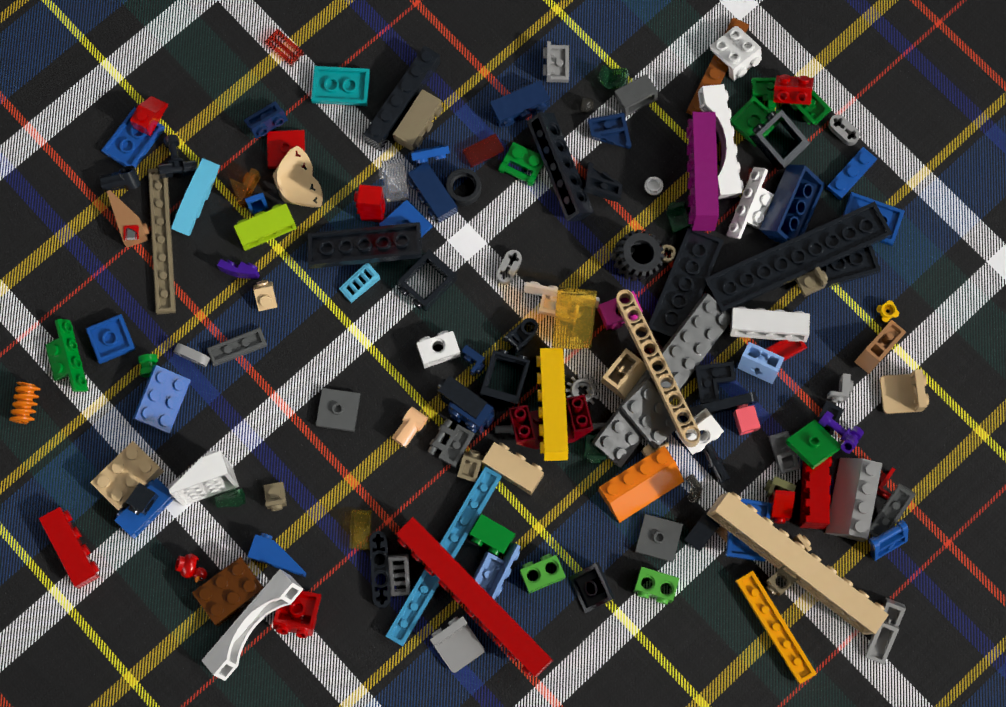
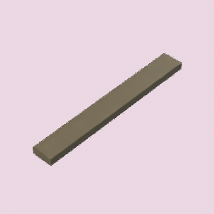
M157 168L148 169L156 314L176 313L168 178L159 179Z

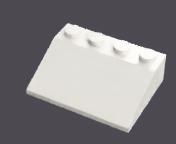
M212 450L207 452L206 456L201 457L169 489V492L179 503L185 506L237 488L239 485L228 459L221 451Z

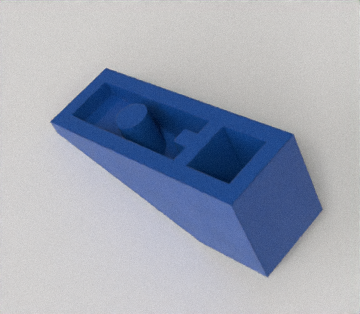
M261 533V536L255 534L247 556L249 559L306 577L307 573L272 540V536Z

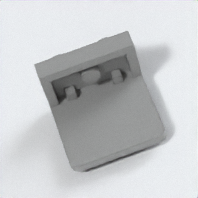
M458 616L448 622L449 626L446 629L442 630L440 628L432 633L433 638L430 639L453 673L458 672L484 653V647L474 635L464 617L459 619Z

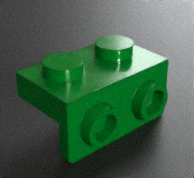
M812 90L810 105L790 104L795 111L800 110L804 114L802 118L809 125L811 123L817 125L832 110L814 90Z

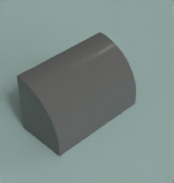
M647 74L614 91L619 107L626 117L658 100V90Z

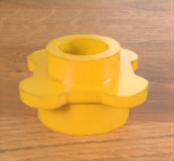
M890 300L883 305H878L876 309L881 314L883 322H888L891 318L899 316V311L894 302Z

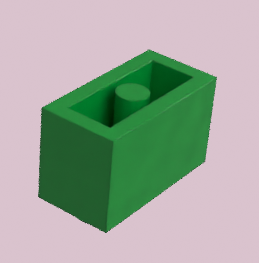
M483 514L480 515L469 534L474 544L480 547L482 544L489 548L488 551L497 557L499 554L505 555L515 538L514 532Z

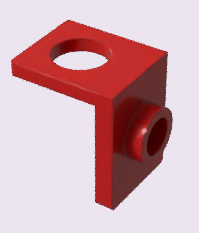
M893 467L886 474L882 473L879 478L877 494L888 500L891 493L883 487L896 470Z

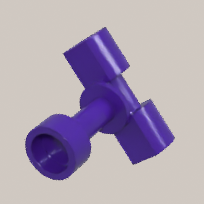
M827 410L818 423L823 427L828 425L842 436L840 440H844L840 447L844 452L850 454L864 434L863 430L858 426H854L852 429L849 427L846 430L832 419L834 415Z

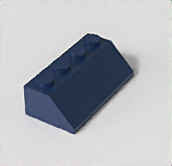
M789 164L784 171L760 231L771 240L781 244L804 234L825 183L805 165Z

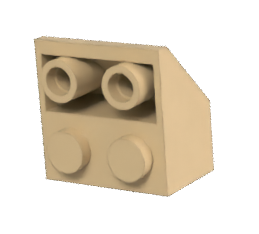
M626 348L604 374L601 383L624 400L647 368L640 358Z

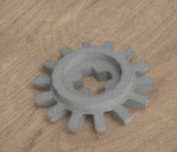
M578 374L577 380L572 377L573 383H567L571 387L566 389V392L571 393L567 398L579 396L578 387L583 388L585 386L588 393L585 395L586 401L593 405L595 402L592 398H599V396L595 395V393L600 392V389H595L599 383H592L595 379L594 377L588 380V374H585L584 378H581V374Z

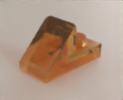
M253 168L244 175L243 184L230 178L237 202L242 209L246 205L245 199L251 196L260 179L259 172Z

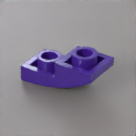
M221 259L217 264L220 271L234 277L258 279L260 276L257 267L249 262L247 264L241 262L237 267L234 262Z

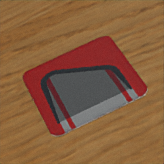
M138 225L124 226V240L139 239Z

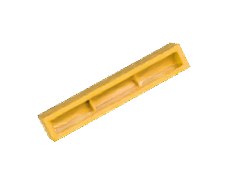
M540 348V356H536V367H540V373H537V384H541V390H538V401H542V407H538V416L543 421V424H539V436H543V442H540V454H544V461L568 460L563 348Z

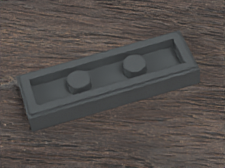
M257 328L208 347L207 351L215 367L268 345L261 328Z
M898 483L872 521L869 534L877 537L894 527L916 493Z

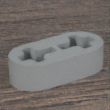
M837 114L831 117L828 123L830 131L848 146L855 145L860 138L858 129L842 115ZM840 121V126L835 127L834 123ZM848 134H854V139H848Z
M510 250L506 253L497 270V280L500 284L508 285L513 281L522 262V256L519 251ZM517 256L516 260L518 261H514L512 266H510L509 257ZM509 269V278L502 279L501 273L504 274Z
M177 343L173 351L178 356L202 367H206L210 360L205 354L180 343Z

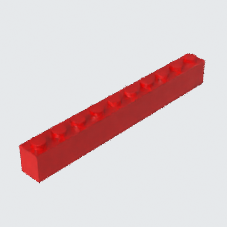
M414 517L396 533L400 537L397 541L405 549L409 547L413 551L411 555L418 562L422 560L427 565L424 569L432 577L436 575L440 579L438 583L446 591L450 589L454 593L452 598L459 605L464 603L468 608L466 612L473 619L477 617L482 622L480 627L487 634L491 631L496 636L493 640L501 648L505 646L510 651L508 655L514 662L519 660L524 665L521 669L529 677L533 675L537 678L550 665L553 659Z

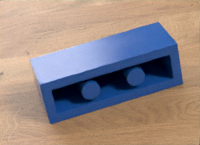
M157 478L146 484L147 488L159 496L146 516L142 513L136 515L128 509L129 505L127 508L121 509L114 520L133 539L175 499L170 494L169 489Z

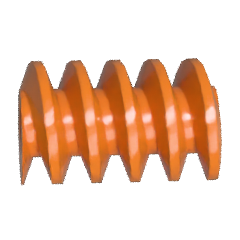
M16 382L20 386L15 387V391L20 394L14 395V399L17 401L13 402L12 406L17 409L11 410V414L14 417H10L9 421L28 424L29 421H35V418L31 417L30 414L36 413V411L31 407L38 405V403L33 401V399L39 398L34 391H40L41 388L30 383Z

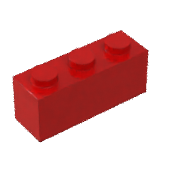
M359 184V191H355L354 202H356L357 214H360L361 221L382 222L386 206L383 188Z

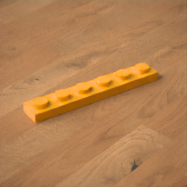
M754 571L736 580L735 582L798 684L800 685L817 674Z

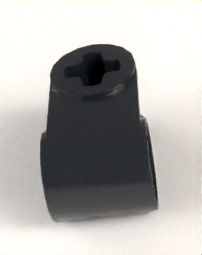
M526 318L516 328L511 330L503 338V341L508 342L514 348L516 354L519 353L538 334V323L533 318ZM529 324L535 327L532 332H527L524 328Z

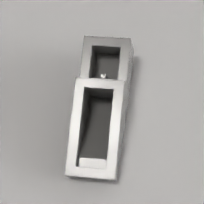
M885 598L883 603L884 611L889 615L877 633L872 634L865 658L883 665L897 636L899 624L906 610L904 604L889 598Z

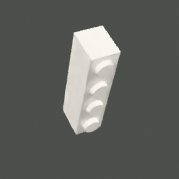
M746 307L732 309L731 337L807 342L810 325V314L802 311L785 312L784 310L769 311L764 308L747 309Z

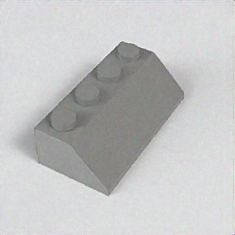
M859 458L839 459L830 505V524L826 526V534L860 542L868 539L882 463Z

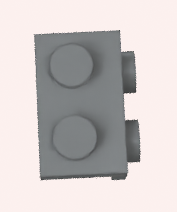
M547 41V47H543V58H547V64H543V76H547V82L569 83V45H551V41Z

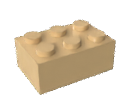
M132 441L90 483L120 511L129 506L126 500L139 482L146 486L149 481L155 480L164 471Z

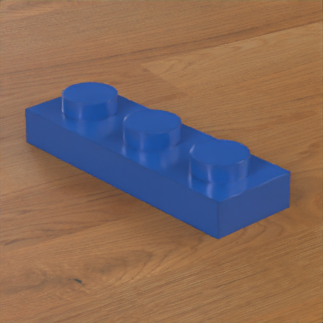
M862 147L826 189L841 200L876 162L877 158Z

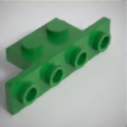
M57 319L55 324L59 338L45 345L54 381H60L69 376L73 392H87V380L84 375L71 321Z

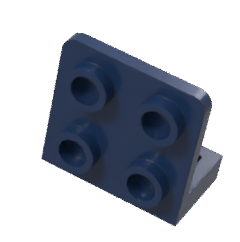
M450 402L448 404L450 417L458 423L461 421L466 424V428L473 433L477 432L481 435L484 429H489L495 420L493 418V407L489 404L485 405L476 419Z

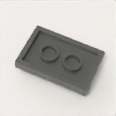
M644 380L619 405L620 409L654 449H657L676 430L659 392L649 380Z

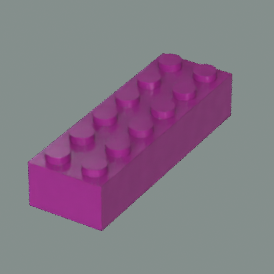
M693 112L692 118L688 119V127H686V139H688L686 154L689 155V161H687V172H689L687 188L690 189V195H688V207H690L688 223L692 224V231H715L719 217L715 112Z

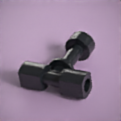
M165 136L163 139L166 148H169L171 159L168 163L158 164L159 179L173 177L174 173H183L184 176L194 175L197 169L196 160L183 161L182 158H179L177 146L180 144L178 136Z

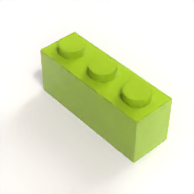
M286 203L283 205L277 204L267 212H259L253 218L248 220L242 219L237 222V225H234L245 251L297 229Z

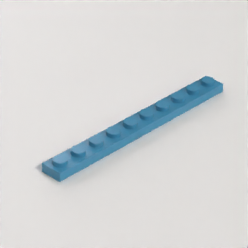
M486 466L440 542L454 559L502 478V475ZM426 570L423 571L386 634L387 638L402 647L404 646L439 586L438 582L440 579L436 575L432 577Z

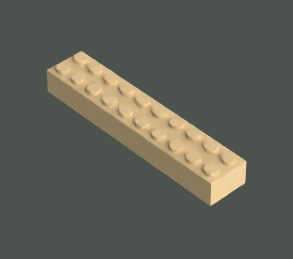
M727 492L718 497L707 512L709 517L778 570L785 565L783 570L790 576L798 578L795 583L863 635L877 633L889 615L884 611L885 608L881 604L873 603L868 599L869 596L862 590L857 591L853 588L851 581L836 575L837 571L829 565H823L817 555L806 552L804 545L798 541L793 542L788 538L789 534L786 531L775 528L773 526L774 523L765 516L762 518L758 515L757 509L741 502L742 498L736 493Z

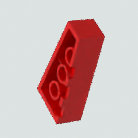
M832 456L813 470L802 460L799 528L823 530L830 524L831 495L829 494V486L831 485V474H829V467L832 465Z

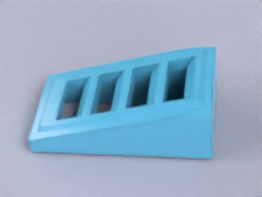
M366 263L339 290L352 303L380 280V276L369 263ZM366 272L372 276L371 279L366 276ZM360 277L366 281L365 284L360 281ZM354 282L361 287L359 290L354 286ZM349 286L355 292L354 295L348 291L347 288Z

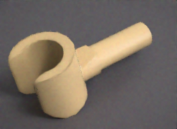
M668 442L661 444L657 449L652 448L648 444L641 452L647 457L664 445L666 448L669 447Z

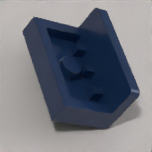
M276 101L244 119L245 124L256 139L288 121L284 110L279 107Z

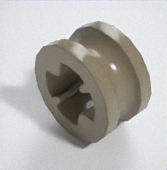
M664 245L663 249L668 250V252L671 251L670 258L666 256L661 261L668 264L675 259L676 250L671 245Z

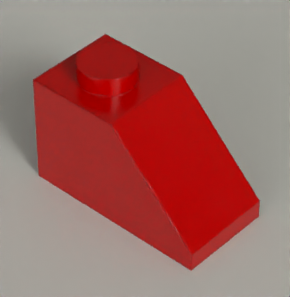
M153 96L139 104L130 119L134 129L151 136L168 104Z
M775 490L769 497V502L772 503L770 520H774V523L784 524L791 519L795 491Z

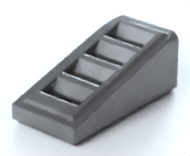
M408 554L389 555L391 596L410 595ZM393 561H404V564L393 565ZM405 569V572L394 573V570ZM405 577V580L394 581V578ZM406 585V588L395 589L394 586Z

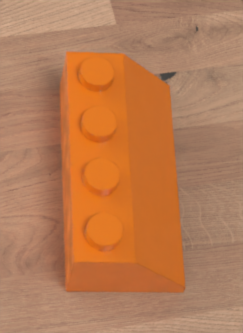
M664 445L601 485L598 492L617 521L621 523L682 484L684 479L675 460Z

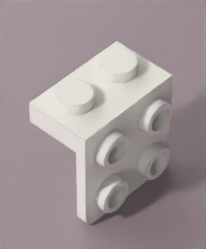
M738 26L730 29L710 46V50L729 67V77L733 81L743 77L751 67L757 66L762 60L761 47Z

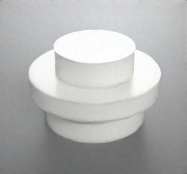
M658 177L648 178L644 185L646 192L650 195L661 193L663 190L662 180Z

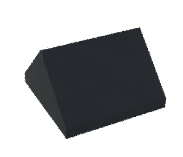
M599 562L569 577L585 613L614 601L615 598Z

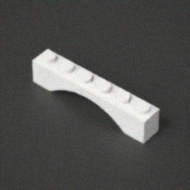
M724 84L702 86L698 91L700 109L703 112H715L716 130L721 143L722 155L718 170V199L735 198L742 193L744 186L739 176L740 163L737 162L736 158L737 145L734 144L733 140L734 127L730 123L731 109L727 105L728 92L725 90Z
M279 569L202 659L204 665L214 676L226 681L238 667L244 644L254 628L273 611L291 605L303 591V588L291 575Z

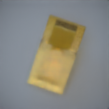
M352 510L349 526L351 528L350 549L370 550L369 539L372 510Z

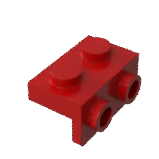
M787 74L776 75L773 101L775 103L810 105L814 78H809L808 76L793 77Z

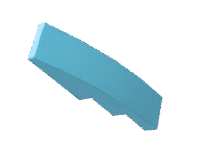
M202 158L186 190L171 229L187 236L191 235L196 218H199L205 200L209 198L220 168L219 164Z

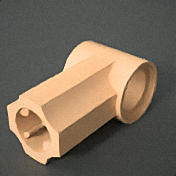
M411 407L405 414L402 424L392 439L406 448L417 431L419 432L423 428L428 417L414 407Z

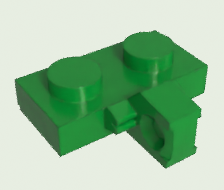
M752 78V97H762V101H767V108L770 111H775L776 103L773 100L776 78Z

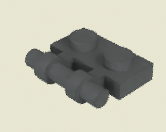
M446 419L443 425L439 426V432L435 439L431 440L427 452L434 456L437 450L442 451L439 459L456 468L475 433L457 424L455 430H452L450 426L453 422ZM445 435L450 436L447 444L443 445L441 442Z

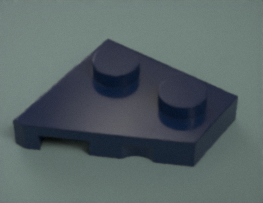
M624 113L588 119L591 139L627 149L631 148L632 145Z

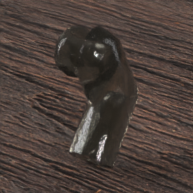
M691 474L685 478L691 487L687 499L691 503H696L701 498L703 488L694 474Z

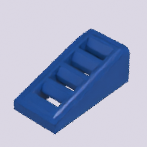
M263 193L245 199L251 214L269 208Z

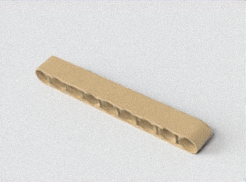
M621 290L616 296L617 308L682 442L687 447H695L700 440L699 428L634 295L629 290ZM622 298H628L630 300L626 304L620 302ZM631 314H635L638 316V318L636 320H630L628 316ZM638 331H644L646 335L644 337H638L636 333ZM646 348H652L654 349V353L647 354L644 350ZM658 364L661 365L663 369L660 371H655L652 367ZM667 381L671 386L663 388L661 383ZM675 398L679 400L680 403L674 406L671 405L669 401ZM679 416H686L688 421L681 423L677 418ZM688 433H694L696 435V439L688 440L686 438V435Z

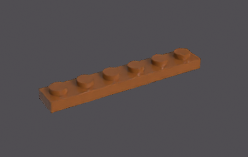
M733 17L725 33L735 26H738L746 33L749 24ZM715 54L686 113L692 115L693 112H703L700 109L698 91L702 86L720 85L729 69Z

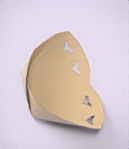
M299 146L289 150L273 173L276 188L279 191L280 198L285 203L313 208L321 207L323 201L321 186L312 176L313 167L309 157ZM303 163H305V167L307 168V170L301 167L303 166Z

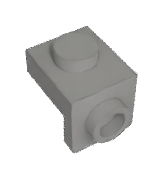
M843 373L841 375L839 392L830 391L827 394V399H832V402L843 403L849 398V394L853 390L851 374Z

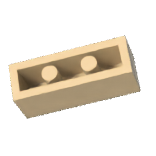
M494 442L482 460V465L502 475V478L532 495L544 476L542 468L535 463L529 464L525 461L526 458L519 453H511L508 451L509 447L505 444Z

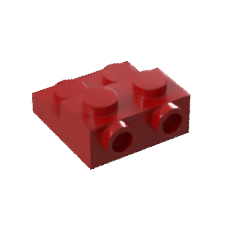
M302 591L291 605L277 609L273 620V629H276L279 634L283 635L288 634V632L296 633V636L299 638L313 636L321 594Z

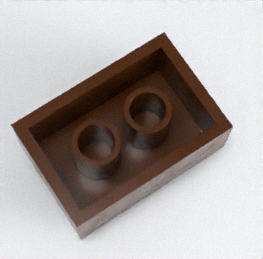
M240 557L192 593L212 622L219 627L250 604L264 587L245 560Z

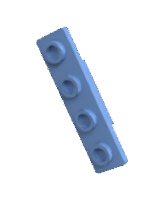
M510 544L503 560L486 552L473 577L494 600L500 595L503 588L502 584L511 573L510 567L513 561H516L519 557L521 546L518 544Z

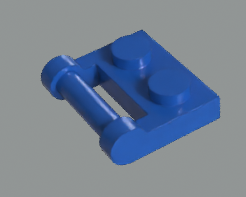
M904 520L898 521L896 526L868 540L871 545L870 555L875 561L908 541L909 529Z

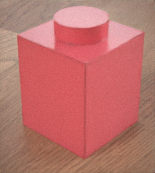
M748 404L738 406L733 416L739 436L758 431L760 423L754 405L748 406Z

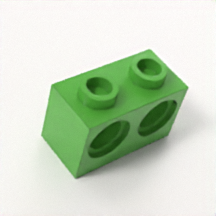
M547 554L540 558V562L534 564L531 561L522 565L523 569L520 570V574L529 594L565 579L566 576L557 555ZM546 565H555L556 572L553 574L546 572ZM534 571L538 574V579L530 581L527 578V574Z
M641 567L634 592H637V596L648 599L650 596L656 598V602L667 605L668 602L672 603L680 578ZM643 579L650 580L652 583L651 588H643L641 581ZM668 585L671 589L670 594H663L660 587Z

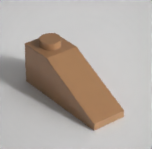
M111 190L107 191L125 246L128 248L148 241L147 234H149L147 224L142 223L140 218ZM138 225L139 239L124 240V226Z
M891 320L854 362L870 374L906 331Z

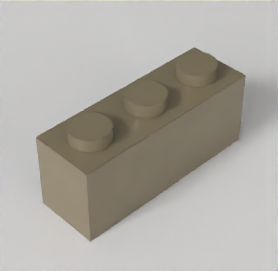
M422 89L393 134L394 141L411 151H414L416 147H420L424 139L423 135L431 130L433 126L432 121L435 117L438 118L443 110L441 100Z

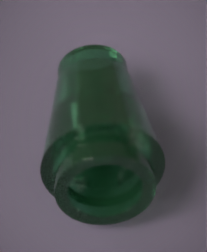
M238 488L215 497L217 508L241 507L246 502L243 489Z

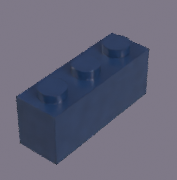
M541 80L490 102V110L499 128L502 126L508 127L518 119L524 120L534 112H543L550 106V98Z
M428 162L408 172L409 180H407V183L412 190L416 189L419 194L417 197L422 205L426 204L429 209L427 212L432 220L436 219L439 224L458 212L457 205Z

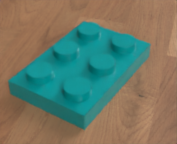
M314 66L312 103L367 106L370 69Z

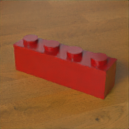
M58 507L39 518L74 587L80 589L98 579L100 576L97 572L100 569L97 563L91 561L88 556L91 554L88 546L82 544L79 539L82 535L77 527H73L71 523L73 518L70 512Z

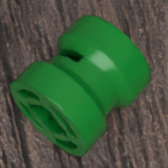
M144 354L138 357L139 364L142 365L140 369L141 377H150L154 365L158 362L157 354Z

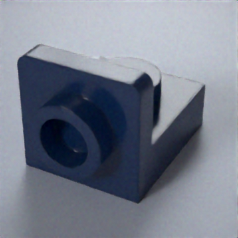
M465 345L462 349L463 359L471 365L475 363L470 371L471 375L480 374L486 366L484 364L485 358L468 345Z

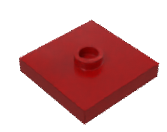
M304 130L269 131L267 133L268 169H277L289 150L295 146H299L305 152Z

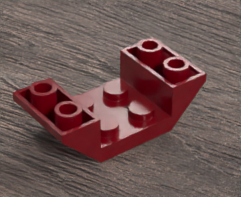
M585 394L566 398L568 443H573L593 431V425ZM528 405L509 408L516 444L532 449H540V442H543V436H539V424H543V421L539 419L538 410L529 412Z

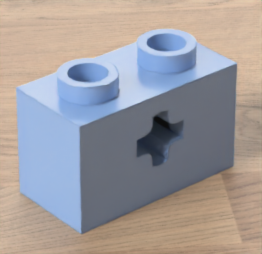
M749 342L742 354L738 369L773 384L784 357Z

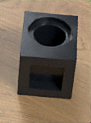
M139 482L126 500V503L130 505L128 509L136 515L142 513L146 516L159 496Z

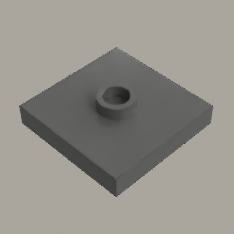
M322 388L316 427L355 432L361 394Z
M645 514L635 553L673 563L683 524Z

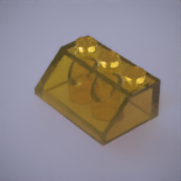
M565 287L558 288L552 347L564 349L591 348L597 291Z

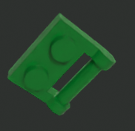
M513 142L498 171L503 174L504 172L510 174L532 187L544 163L540 154ZM509 163H512V164H514V165H516V166H518V167H520V168H522V169H525V170L531 172L532 175L529 176V175H527V174H525V173H523V172H521V171H519V170H516V169H514V168H512V167H510V166H508V165H509Z

